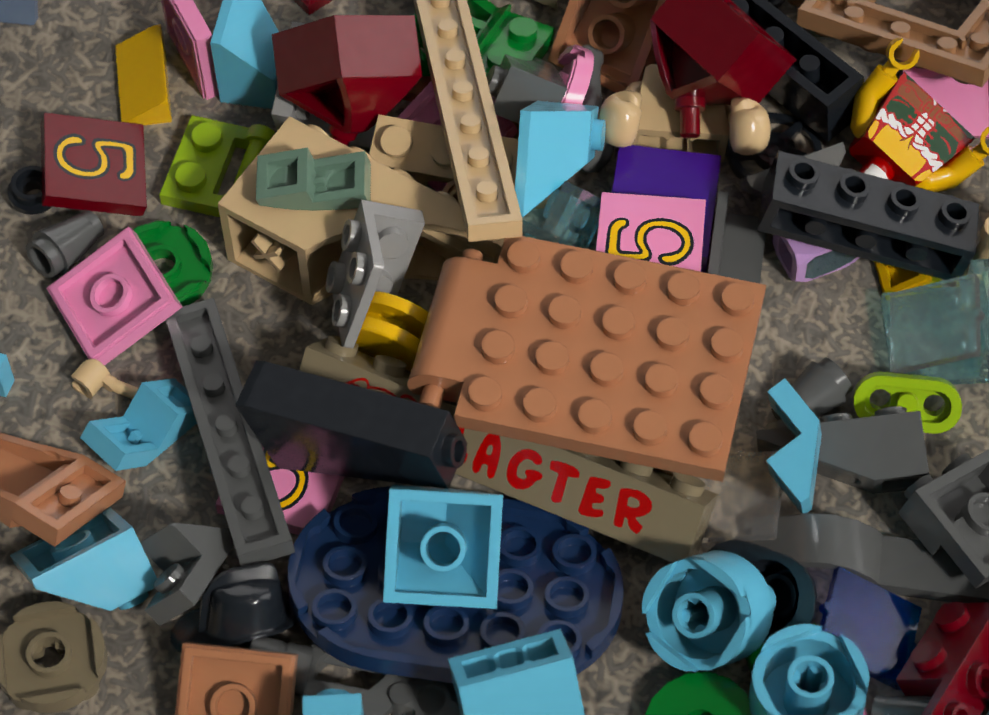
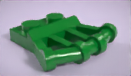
M467 0L470 14L473 16L471 18L486 76L493 65L500 67L505 54L526 61H534L535 58L542 59L554 42V27L512 13L511 4L498 8L488 0ZM415 11V14L411 15H415L422 76L430 77L426 55L420 49H424Z

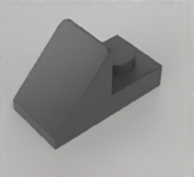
M172 523L141 541L144 552L164 571L154 582L153 587L157 592L144 611L161 626L195 606L234 546L229 528Z

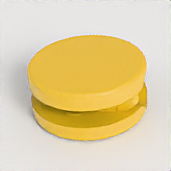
M375 291L356 341L359 345L358 351L376 357V355H388L398 358L407 364L406 370L411 371L428 311L402 297Z

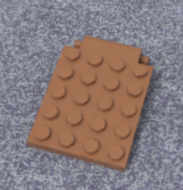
M525 236L504 238L498 263L483 261L484 255L475 249H466L463 251L462 257L449 258L443 263L407 384L413 394L421 395L419 403L439 409L443 400L457 403L454 419L457 426L461 428L723 482L764 302L765 284Z

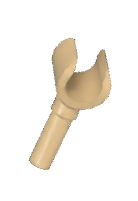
M96 359L85 360L71 375L72 379H74L72 382L73 389L89 399H92L101 387L130 399L134 398L139 389L111 376L108 369Z

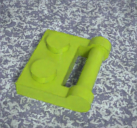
M191 115L159 194L161 204L220 217L218 202L223 196L218 195L235 148L246 149L233 184L276 132L268 126L255 124L249 128Z

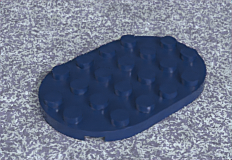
M391 486L377 487L352 494L351 502L329 513L323 509L301 531L293 545L295 553L290 554L288 563L289 599L294 616L305 634L323 651L345 664L377 673L453 683L448 662L449 658L561 629L573 656L576 674H579L591 666L607 650L616 635L622 616L623 578L619 564L611 549L605 550L599 542L588 534L589 528L519 500L503 498L497 609L383 603L388 502Z

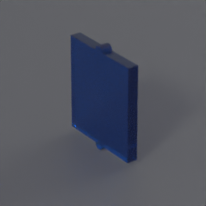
M841 567L836 568L833 571L827 599L819 606V611L823 614L820 626H822L821 631L838 637L842 634L849 638L863 654L868 666L869 677L896 690H900L901 688L896 678L917 646L914 641L922 608Z

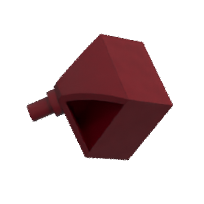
M666 0L650 18L651 36L657 67L666 94L675 100V111L680 112V137L682 138L700 137V112L705 111V104L731 105L732 99L741 97L760 103L797 60L732 0Z
M332 15L271 34L279 96L329 124L328 130L331 133L329 137L348 146L349 141L356 140L358 133L367 132L377 122L378 114L386 115L422 77L415 15Z

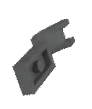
M804 513L746 521L744 536L753 537V543L788 555L805 568L831 569L855 576L868 584L873 592L951 603L989 602V581L975 588L945 549L931 555L920 540L884 536L877 529L856 519L834 514Z

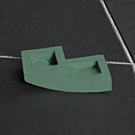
M307 147L257 156L256 201L261 206L310 211L358 208L361 200L371 201V162L365 151L314 159Z

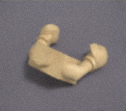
M650 64L645 67L642 81L632 82L624 91L610 95L603 102L598 112V119L606 121L605 143L616 147L635 145L721 155V162H723L729 136L732 150L741 155H754L762 152L767 147L770 139L771 124L766 109L756 101L745 97L732 99L731 105L705 104V111L700 112V137H680V112L675 111V100L666 94L656 64Z

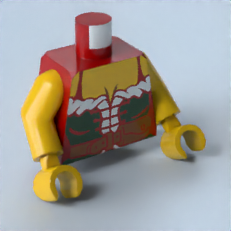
M903 38L893 39L886 48L887 62L884 65L878 64L855 94L850 125L855 138L849 146V152L863 166L858 172L903 182L907 185L933 192L953 189L984 166L983 159L989 155V148L985 141L989 133V127L982 132L978 145L974 148L969 145L975 139L972 134L909 75L904 72L899 77L896 76L899 70H907L916 65L920 52L916 48L907 61L898 62L894 58V51L900 46Z

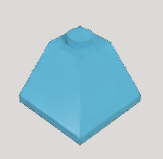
M222 0L210 42L220 102L268 109L273 108L278 83L271 34L279 31L262 0Z
M536 101L520 110L515 192L522 217L542 203L595 158V150L603 151L606 121L598 119L599 106Z
M392 485L389 489L383 603L497 609L503 495L452 488Z
M111 507L107 508L56 547L40 539L10 555L15 566L35 589L108 611L116 608L126 610L142 603L148 598V591L154 589L153 584L157 579L133 527Z

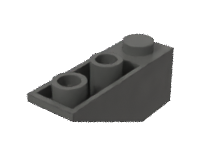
M893 406L879 409L871 417L853 419V416L849 413H835L820 419L822 436L817 474L873 494L906 491L918 479L929 474L920 411L907 412L905 407ZM782 420L767 424L766 429L756 430L758 452L770 457L796 438Z

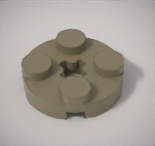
M47 601L30 605L12 617L14 622L6 628L3 635L0 632V687L17 708L37 713L61 712L92 698L99 690L100 681L107 668L108 655L106 644L99 625L91 617L89 619L85 614L77 612L75 606L60 601ZM50 646L55 647L58 654H65L63 659L52 667H45L44 664L35 663V659L44 657V648Z

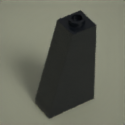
M256 360L235 404L277 468L449 489L457 468L462 466L466 457L468 443L449 411L266 361Z

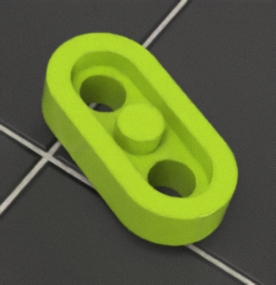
M882 371L872 372L864 376L857 383L853 393L854 408L859 418L874 416L875 411L886 407H905L907 412L920 411L923 433L939 434L950 430L956 425L962 413V401L956 387L948 380L940 377ZM883 389L890 394V399L885 405L877 406L870 401V396L875 390ZM930 395H938L943 398L944 403L939 410L929 411L923 406L925 399Z

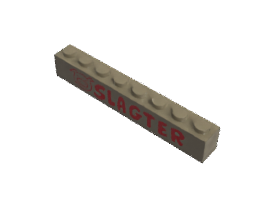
M334 335L328 336V338L308 345L305 348L299 371L417 403L420 401L421 395L413 394L407 385L411 371L406 370L407 364L398 358L388 355H376V357L358 351L359 345L355 343L353 349L342 347L340 336ZM443 400L440 409L449 411L454 419L457 403ZM459 427L468 444L464 463L461 467L457 468L455 474L670 562L698 555L719 495L706 490V484L702 480L681 473H675L674 476H671L652 467Z

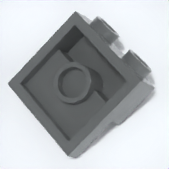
M989 449L974 458H971L968 453L959 456L943 470V475L936 479H933L930 474L918 479L904 492L907 501L898 512L931 555L945 549L975 588L989 581Z

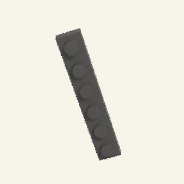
M210 298L183 306L166 319V323L240 566L260 564L295 553L292 538L262 445L235 406L243 386L215 299Z

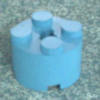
M713 550L680 559L662 567L649 581L642 599V614L646 613L650 631L646 635L651 647L669 665L679 670L690 672L718 669L742 660L755 652L769 633L773 611L776 607L774 590L767 585L757 568L743 557L721 550Z
M798 624L776 632L762 646L753 665L748 697L751 714L863 715L870 679L868 666L863 654L849 638L842 634L838 637L821 631L822 626Z

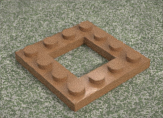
M805 0L798 8L796 24L812 30L822 37L835 38L859 46L867 52L886 55L888 44L893 39L901 37L903 41L894 51L895 59L907 61L911 53L918 48L920 54L917 64L913 66L915 68H925L951 77L959 83L972 84L981 88L989 79V0H981L958 30L876 4V0Z

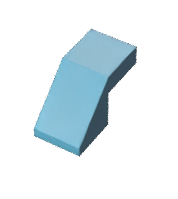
M175 378L141 383L124 416L89 421L80 439L115 471L147 466L195 426L197 422L187 389Z
M784 378L767 392L771 407L796 438L768 458L766 462L769 474L801 514L811 511L813 506L822 433L819 419Z

